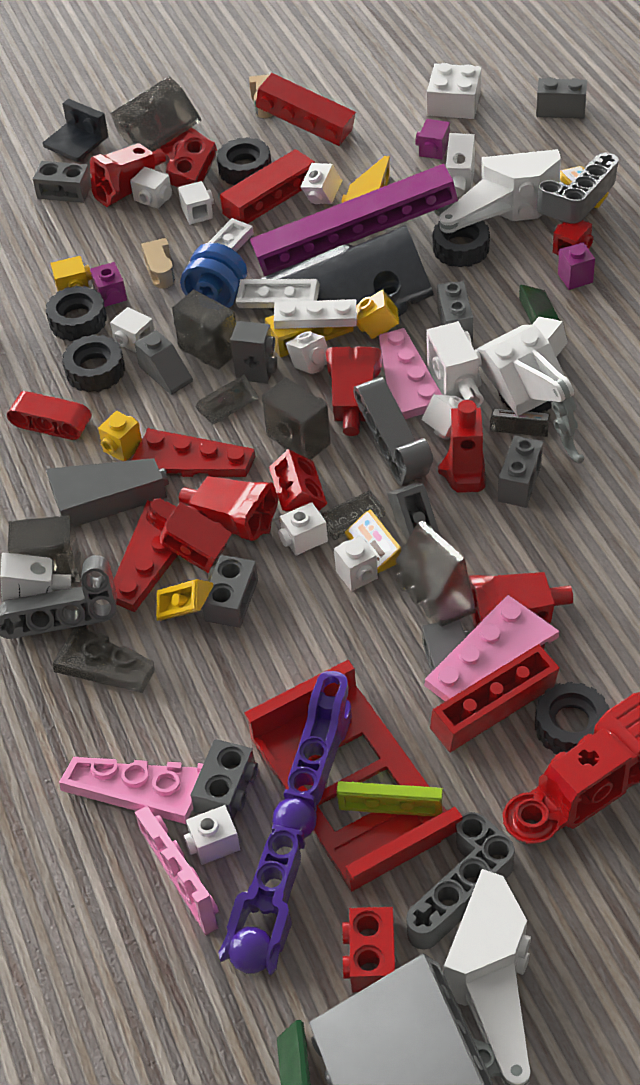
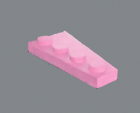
M405 328L380 334L379 345L380 350H382L385 381L404 418L408 419L424 414L433 394L442 395Z
M507 595L425 678L424 686L442 700L447 701L534 646L553 642L559 637L560 631Z
M73 757L59 781L61 791L134 811L147 806L154 816L160 815L161 818L186 824V820L189 819L193 810L190 794L203 764L198 763L197 768L182 767L181 762H167V766L148 765V761L134 760V763L119 764L116 759Z
M147 806L136 811L135 815L141 833L204 934L208 935L218 929L215 914L219 913L215 901L201 883L194 868L190 867L186 862L179 844L176 840L171 841L167 835L168 829L161 816L157 815L154 817Z

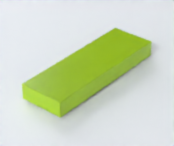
M338 781L337 798L339 810L435 817L443 812V788Z

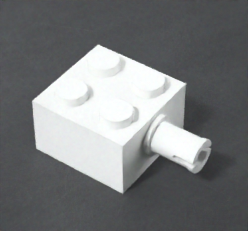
M459 321L427 329V369L442 395L456 396L462 400H473L476 408L479 407L484 401L482 394L478 390V387L481 386L478 368L482 365L479 351L474 350L468 331L464 332Z

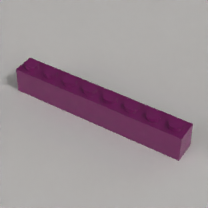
M443 163L253 237L250 241L263 275H270L341 245L352 243L458 201L454 181Z

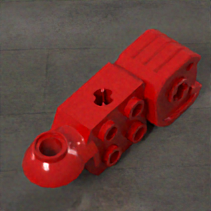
M640 692L633 693L609 709L596 724L594 735L587 734L578 742L576 747L567 753L563 751L557 754L551 760L544 774L539 777L538 787L530 792L514 796L505 805L502 813L503 824L512 837L519 842L529 845L543 843L551 839L564 826L572 829L576 828L624 795L629 787L640 783ZM531 819L537 821L538 823L529 824L525 821Z

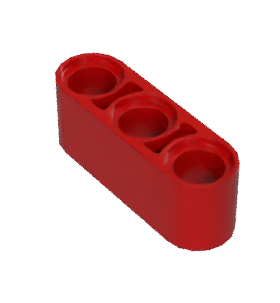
M28 391L20 392L7 412V419L16 427L69 440L79 439L92 417L90 410L83 404Z

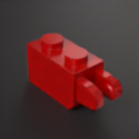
M153 499L149 506L150 509L146 514V520H148L150 525L153 524V527L162 531L160 535L162 546L209 573L211 567L214 566L226 548L232 532L228 531L221 523L213 522L203 516L194 507L187 506L182 502L176 507L168 501H164V499Z

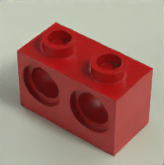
M188 132L184 141L180 140L178 143L176 156L173 160L170 159L167 164L166 173L169 175L170 185L178 188L200 181L203 182L216 158L215 142Z
M288 449L269 467L283 511L288 513L311 502L318 511L327 505L320 479L312 460Z
M393 907L349 908V922H342L343 944H350V956H343V979H350L351 991L354 993L360 992L395 971ZM365 929H373L376 931V933L371 936H364L360 934ZM366 963H374L378 966L371 971L360 968Z

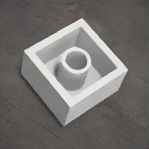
M434 63L427 89V116L474 119L481 93V67L469 64L450 65L448 63Z

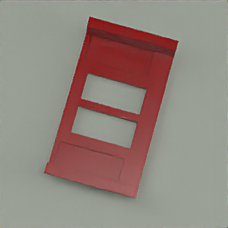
M346 660L326 670L340 672L346 676L348 681L347 700L351 704L352 718L347 734L339 747L363 735L379 758V760L340 781L362 783L387 769L397 785L429 787L356 686L355 668L350 661ZM320 674L244 712L248 720L252 741L285 789H289L288 776L307 722L310 698ZM336 683L328 684L324 688L325 695L328 697L336 696L340 686ZM313 755L308 760L315 761L322 756ZM338 782L324 789L322 798L317 805V819L313 833L352 892L439 844L441 840L456 832V825L463 820V816L455 806L449 810H446L443 806V812L436 817L370 812L347 826L334 831L318 806L337 796ZM304 785L298 788L299 791H308Z

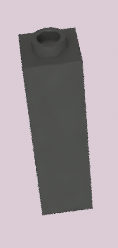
M155 458L58 467L46 470L50 487L66 530L146 505L147 500L153 501L156 498H167L165 486L169 485L168 477L164 468H158Z

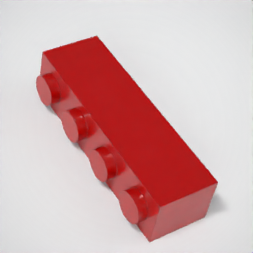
M271 73L257 91L255 107L335 145L340 146L353 129L355 111L274 73Z
M296 149L292 150L221 193L222 214L229 219L233 218L246 224L252 222L302 191L301 185L311 163H315V161Z
M538 644L432 710L430 729L449 753L543 695L548 688H553L560 667Z

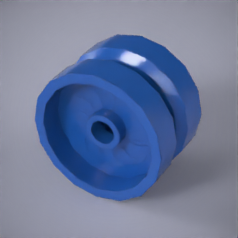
M211 242L202 244L194 251L189 264L182 273L180 280L182 291L188 300L202 309L215 312L227 310L234 304L237 298L240 279H246L248 273L246 263L237 252L228 246Z

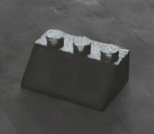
M170 76L110 113L118 134L130 146L140 143L152 152L202 121L183 88Z
M424 521L417 523L396 559L399 573H396L395 577L399 588L402 591L406 590L414 604H419L428 618L432 617L441 627L476 613L465 558Z

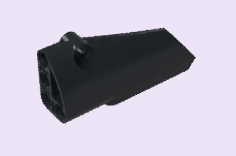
M406 225L356 246L350 244L341 245L261 278L317 279L320 284L317 301L356 299V305L362 299L371 297L384 290L398 308V317L407 311L408 305L406 301L410 300L411 304H415L434 296L431 284ZM266 308L274 313V308Z

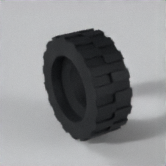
M250 137L237 138L223 144L217 154L219 176L221 175V179L225 180L227 184L236 185L271 164V154L268 145L266 146L265 142H261L259 139H252ZM243 159L255 160L244 165L234 164V162Z
M482 220L452 233L441 231L440 221L434 226L433 253L443 264L445 263L452 267H470L473 264L480 263L489 254L490 231L485 221ZM455 237H468L474 241L461 245L451 243L448 240Z
M86 286L67 287L51 296L50 301L46 304V315L50 329L55 336L60 337L62 340L74 341L84 336L88 337L98 334L106 325L107 315L102 295L97 293L95 289H90ZM71 310H89L87 314L78 318L64 317Z
M105 335L84 336L79 340L73 341L71 345L67 346L66 351L63 352L62 363L67 381L79 391L100 392L111 388L114 384L116 385L120 378L124 376L125 363L120 344L111 337L108 338ZM89 359H107V363L101 367L94 369L81 368V364Z
M573 682L559 683L551 689L548 688L544 695L540 696L538 705H536L535 730H537L538 740L542 741L543 746L547 750L550 749L556 755L563 751L567 753L576 747L587 734L594 735L596 724L610 709L609 705L605 702L604 696L599 694L595 688H590L580 682L579 684ZM563 708H577L587 714L589 724L581 732H568L562 730L557 725L555 717Z

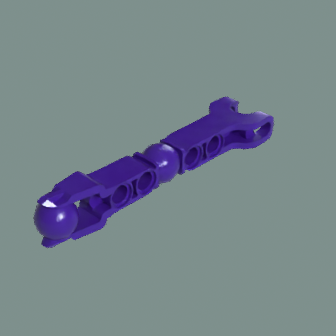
M337 671L323 672L317 678L310 698L307 722L288 776L289 789H285V800L281 801L274 810L272 833L266 841L252 884L249 886L248 892H241L235 898L227 925L228 932L218 952L220 962L229 959L236 969L245 974H257L266 969L271 976L277 970L279 954L283 951L292 926L287 904L301 863L300 849L305 848V838L310 836L316 826L317 805L322 798L338 747L347 734L352 718L351 704L347 700L348 681L345 675ZM330 683H336L340 686L336 696L329 697L325 695L324 688ZM313 755L322 756L316 761L308 760ZM303 785L312 786L311 789L305 792L298 790ZM282 847L292 848V850L285 855H279L276 853L277 850H279ZM271 879L281 880V883L276 887L270 888L265 886ZM260 910L262 914H276L277 918L271 937L258 927H244L250 913H257Z

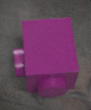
M426 119L421 131H417L415 145L419 146V156L443 159L448 148L450 122Z
M584 242L559 249L558 275L566 287L571 290L593 283L595 257Z
M115 261L90 269L94 289L102 295L105 307L127 301L124 281Z

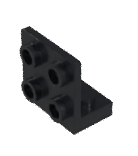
M68 98L62 103L66 124L43 141V147L79 162L105 141L109 134L103 112Z

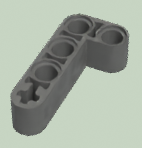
M612 153L598 154L570 185L552 180L541 182L538 190L537 211L564 222H581L615 184L619 162L618 157Z
M383 377L354 386L355 400L398 484L402 485L427 475L433 463L431 448L424 438L415 440Z
M99 555L88 557L82 565L81 587L4 601L0 605V636L6 639H13L110 620L116 613L117 591L108 560ZM97 571L100 572L102 576L92 577L89 575V573ZM104 599L107 600L109 604L100 605L96 601ZM74 605L79 609L71 611L65 608V606ZM44 611L48 615L38 616L34 612Z
M465 813L462 815L463 820L456 825L457 849L466 858L416 902L407 913L408 941L417 949L425 950L432 948L462 921L477 883L469 882L466 880L467 878H479L481 870L484 869L499 874L506 879L513 871L515 851L513 842L479 813ZM472 832L478 834V836L469 837L465 834ZM498 854L504 856L505 858L497 860L492 858L491 856ZM444 900H453L454 902H456V904L452 906H445L441 904V902H443Z

